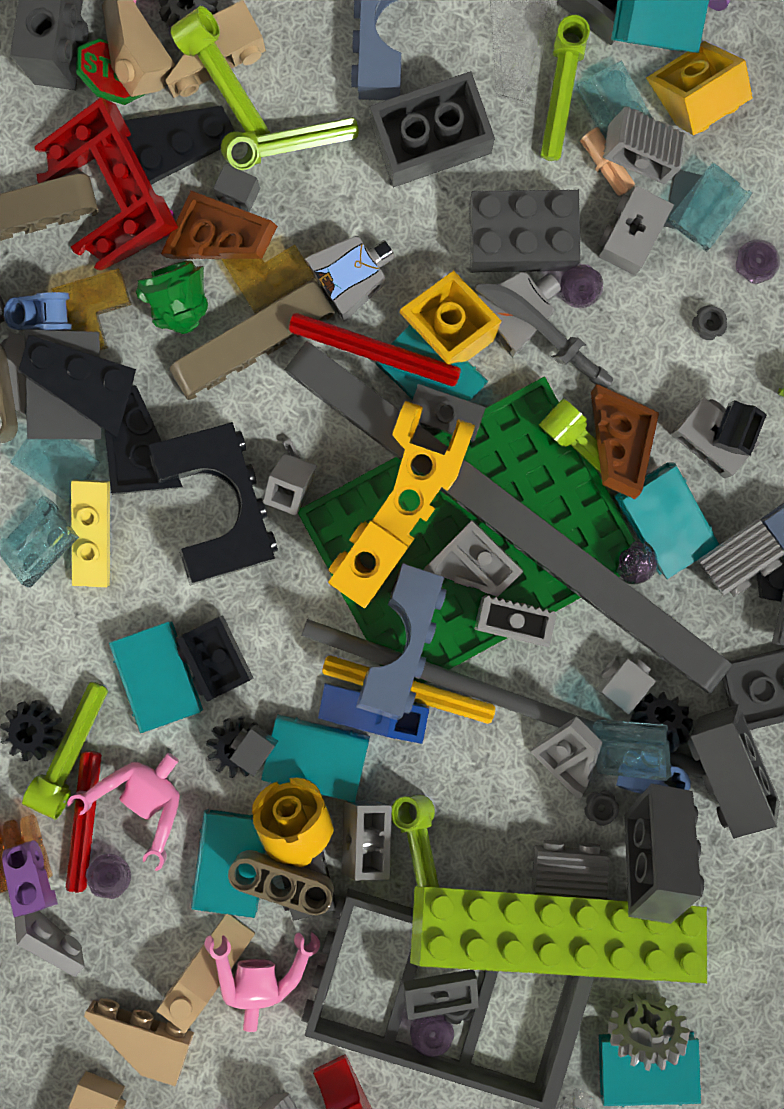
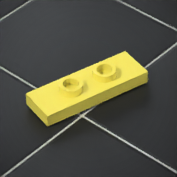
M80 479L71 481L72 586L108 587L110 585V481Z

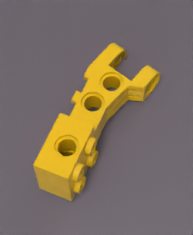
M409 401L404 402L392 434L405 449L394 490L370 523L366 521L364 523L361 522L349 539L354 544L349 553L344 551L334 560L328 569L333 574L328 582L330 585L364 609L367 607L415 539L409 534L420 518L427 521L436 509L430 503L441 487L448 491L457 479L475 428L474 424L458 419L445 455L411 444L423 406ZM418 455H427L432 460V470L425 476H418L412 469V461ZM408 489L416 491L420 497V504L413 511L404 509L400 504L401 494ZM363 551L369 552L375 557V568L368 569L361 564L360 555Z

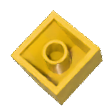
M706 41L700 44L699 53L687 51L646 77L676 126L692 135L705 131L711 124L725 115L735 112L739 106L753 98L746 61Z
M454 270L402 307L399 312L447 364L470 360L494 341L501 324L498 316Z

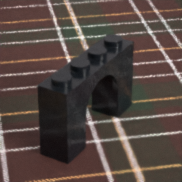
M233 422L153 443L148 447V453L158 485L196 474H208L218 477L227 483L237 499V520L228 533L219 538L180 550L179 553L190 586L270 562L275 559L273 552L278 551L272 531H266L263 521L264 518H267L265 504L262 498L256 499L252 486L257 484L254 469L251 464H245L242 454L243 451H246L243 434L240 430L235 432Z

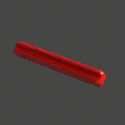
M84 751L81 753L76 792H87L99 782L101 753L96 751ZM79 798L75 799L65 887L67 891L75 893L83 892L87 888L96 801H94L88 811L83 815H79L85 805Z

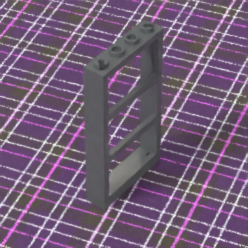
M349 888L345 898L338 896L332 918L339 920L335 932H327L322 949L323 953L328 954L325 966L317 965L312 987L318 989L314 1001L307 999L301 1021L307 1023L304 1036L539 1109L556 1108L595 977L566 975L534 1083L471 1064L499 971L486 970L478 995L479 1008L474 1009L459 1060L396 1040L405 1011L403 981L413 980L418 968L417 965L410 963L411 949L384 1036L328 1020L320 1016L353 907L363 908L411 924L413 922V908Z

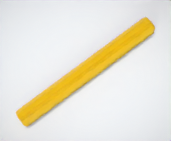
M330 655L325 658L322 673L362 686L366 672L370 667ZM413 680L410 691L416 693L414 702L487 724L492 722L495 715V706L493 704Z

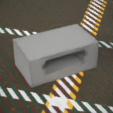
M291 439L282 442L288 455L300 459Z

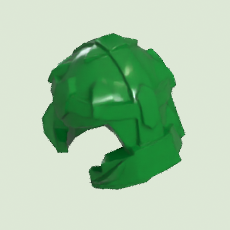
M182 261L152 271L151 278L138 280L137 297L151 305L152 323L156 327L186 334L192 332L200 325L199 320L202 316H205L208 309V300L204 294V266H195L193 261Z

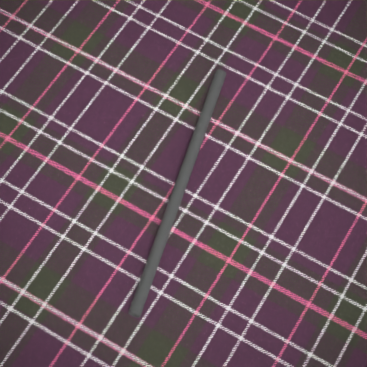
M307 619L301 635L382 665L393 663L402 654V652ZM427 661L420 677L429 682L558 728L577 716ZM577 716L603 744L622 751L649 756L656 759V761L679 767L685 770L687 774L702 778V774L705 773L701 760L696 761L692 756L678 751L672 753L666 747L663 753L658 755L655 746L650 745L649 748L644 749V739H634L633 735Z

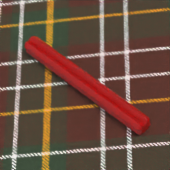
M294 313L289 322V331L291 333L449 386L457 384L461 369L457 366L299 313Z

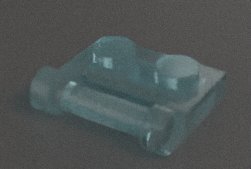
M42 495L36 501L35 505L37 507L6 539H0V556L21 585L29 588L79 538L58 511V506L45 495Z

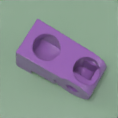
M32 840L5 849L2 854V863L13 917L27 915L57 905L55 890L50 888L47 872L44 869L43 855L38 843Z

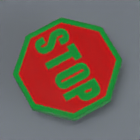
M98 38L78 47L76 51V74L97 97L126 105L144 96L131 97L117 78L111 66L107 40Z

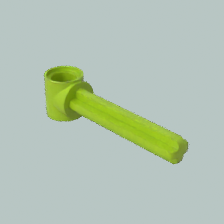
M204 6L197 7L171 26V35L175 44L185 55L193 57L197 54L245 132L254 131L256 136L269 134V129L215 43L220 35L216 19Z
M569 15L560 22L554 41L553 55L557 58L540 153L541 158L547 161H558L561 158L578 61L584 59L590 33L588 22L579 15ZM574 33L579 37L580 41L577 43L567 42L563 35Z
M350 117L256 136L254 131L244 133L234 131L223 138L221 152L223 157L234 168L247 170L256 164H261L262 157L356 139L359 134V128L356 119ZM238 142H246L248 147L246 155L241 159H233L231 154L233 146Z
M563 398L541 421L539 426L560 446L571 445L601 473L597 440L585 429L587 419L571 403Z
M96 682L88 684L46 775L40 774L36 776L28 786L22 800L24 806L54 820L62 814L71 795V790H69L66 780L108 693V689L105 686Z
M425 795L400 797L392 805L391 818L393 823L400 828L401 833H407L417 886L440 888L427 830L428 827H432L431 821L435 814L434 805ZM411 804L415 806L417 811L415 820L411 818L409 813Z

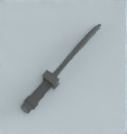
M487 283L475 286L477 292L506 313L524 320L540 331L559 350L556 355L551 356L557 363L567 365L568 362H571L577 369L589 377V380L595 385L598 384L605 388L611 385L613 377L608 374V371L601 366H596L579 351L582 346H586L580 338L570 337L567 340L536 308L522 296L507 287Z

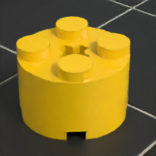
M296 777L289 778L290 782L279 785L278 782H274L265 787L253 803L252 814L255 830L266 853L277 862L293 864L295 867H304L312 861V858L324 850L330 841L334 827L318 787L309 780Z

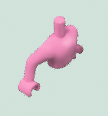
M167 753L155 770L140 762H132L105 777L87 792H76L68 799L67 805L69 807L76 798L81 799L85 805L79 815H83L91 808L94 801L127 781L125 789L119 798L125 806L146 820H150L156 812L163 808L152 847L143 856V862H145L149 855H157L160 863L155 868V871H158L167 859L164 847L173 826L180 798L179 792L166 778L179 760L171 753Z
M313 932L311 933V942L304 946L303 935L297 933L294 937V944L298 951L289 972L280 981H277L275 964L264 959L239 961L233 977L228 959V954L231 950V944L228 939L223 935L222 944L217 949H213L214 940L211 936H207L204 942L206 950L215 958L220 991L225 1004L234 1008L245 1009L243 1030L246 1032L257 1031L259 1009L278 1004L296 988L303 976L309 956L316 954L320 948V940Z

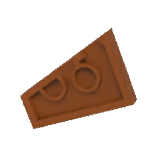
M190 191L176 220L178 228L170 233L161 254L169 259H262L278 226L264 217Z
M596 384L591 391L602 484L636 499L643 490L659 412Z

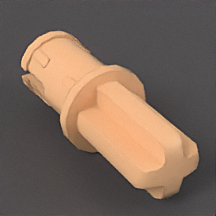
M599 127L592 129L581 138L580 143L597 165L595 170L597 172L601 170L615 193L621 196L629 192L635 186V183L626 169L603 158L606 140Z

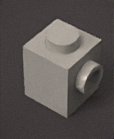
M284 453L269 475L263 503L296 516L309 495L317 465Z
M635 656L632 660L621 657L619 661L616 659L611 660L601 673L604 680L596 690L620 710L630 715L656 681L648 675L651 668Z

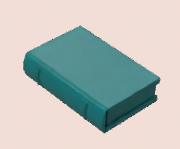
M618 0L611 40L675 51L699 53L709 0Z
M411 325L391 343V345L445 362ZM469 361L451 364L461 369L455 386H449L380 362L376 363L412 400L417 386L420 384L470 402L484 385L488 383V380L476 369V366H473Z
M667 462L646 475L643 490L636 499L622 493L614 496L659 575L663 574L667 580L720 545L712 531V525L708 524L686 483V478L682 476L674 462Z
M173 621L109 643L114 658L113 663H116L133 712L132 716L135 718L140 734L203 711L188 664H185L178 654L177 645L179 644L176 640L178 635Z
M277 714L272 737L278 740V743L266 758L261 780L271 783L278 782L280 785L290 782L289 778H303L314 783L321 795L355 802L370 736L353 732V730L347 731L301 720L298 717L293 718Z
M209 809L203 811L202 826L199 829L201 834L195 879L192 885L191 908L198 911L255 918L258 911L259 898L236 890L228 879L229 869L238 854L246 850L265 854L264 847L253 824V815L210 810L209 812ZM243 863L238 866L239 873L245 878H252L256 875L252 865Z
M694 1032L689 1033L685 1056L679 1055L677 1065H673L667 1060L665 1070L662 1071L656 1063L651 1064L650 1071L645 1070L644 1062L641 1061L635 1066L630 1065L631 1056L626 1055L620 1058L618 1056L619 1046H611V1034H598L600 1095L603 1096L600 1099L603 1106H682V1104H701L699 1039L694 1037Z

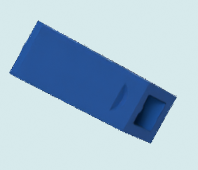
M325 683L318 719L389 738L423 744L429 706L414 702L409 714L404 713L402 718L394 720L357 708L356 705L361 690Z

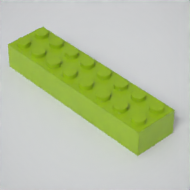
M415 886L410 963L421 967L707 984V907L691 906L674 922L668 924L629 917L628 901Z

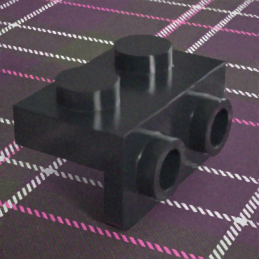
M223 615L176 637L179 644L177 645L178 654L182 661L189 665L194 675V687L201 696L205 697L207 702L254 679Z

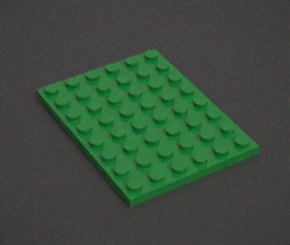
M545 376L487 407L474 442H470L464 457L465 461L618 577L646 563L609 492L602 484V480L595 467L571 445L560 446L539 426L541 421L559 403ZM441 432L434 437L449 447L453 435ZM397 457L300 508L298 515L328 569L340 553L344 551L349 553L354 546L349 539L361 522L364 523L366 521L370 523L394 490L401 465V460ZM405 490L400 496V504L404 509L413 511L419 506L420 497L414 490ZM440 490L430 503L436 509L427 521L420 518L409 534L415 539L367 607L364 609L341 592L366 640L403 652L406 643L405 627L397 612L388 605L398 570L402 564L423 570L474 520L524 571L498 597L482 592L480 589L471 586L467 587L444 578L441 588L447 590L441 609L434 610L431 622L436 623L435 633L430 644L424 643L421 656L425 657L427 662L450 670L507 639V637L474 629L481 597L485 595L555 612L581 598ZM363 551L360 555L361 564L368 569L375 568V557L371 553ZM414 677V681L420 683L428 682L427 680L421 678L418 679Z

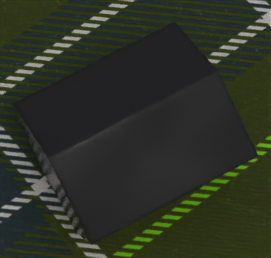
M735 400L728 403L712 445L734 454L751 456L767 414L754 405H746Z

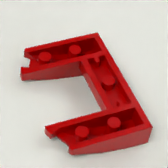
M101 97L35 146V151L47 152L48 164L47 172L37 174L38 183L60 178L90 161L96 160L121 212L71 246V249L80 256L85 250L89 251L100 260L94 266L95 269L100 271L138 253L178 228L163 196L155 194L127 138L131 133L117 105Z

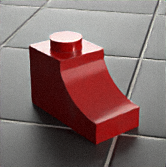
M346 1054L314 1069L313 1074L320 1088L326 1109H372Z

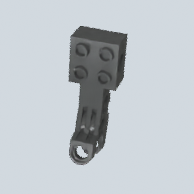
M18 0L10 56L34 85L76 91L77 79H80L76 74V51L78 47L87 43L89 36L88 25L81 16L83 0Z

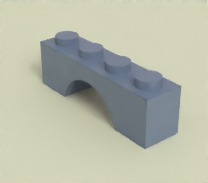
M354 0V19H360V30H353V53H359V64L352 65L351 87L358 88L359 99L388 100L400 96L402 53L389 47L380 38L376 30V23L382 11L398 0Z
M402 564L398 570L388 605L397 612L403 621L406 631L405 647L401 656L393 663L381 667H371L366 672L357 701V708L394 720L402 718L404 713H410L416 695L415 692L410 691L414 677L420 679L426 663V658L421 656L424 643H431L436 629V623L431 622L435 609H441L447 590L441 588L444 577L406 564Z

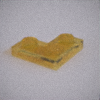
M295 244L267 262H264L263 259H221L255 314L314 278L311 269Z
M117 268L51 288L52 292L69 293L70 299L66 300L68 323L72 324V330L64 331L99 332L100 350L107 349L108 346L99 315L132 305L122 271Z

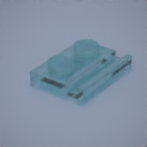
M622 60L576 85V90L595 126L599 127L605 139L609 123L624 107L639 110L643 115H648L649 118H652Z
M712 162L667 222L691 241L699 243L703 250L707 252L753 193L750 190H744L739 186L741 183Z
M26 439L10 463L66 502L71 503V481L74 479L88 480L94 468L100 464V461L67 439Z
M597 720L593 724L596 736L602 741L596 761L597 774L667 781L672 776L669 741L666 738L668 725Z

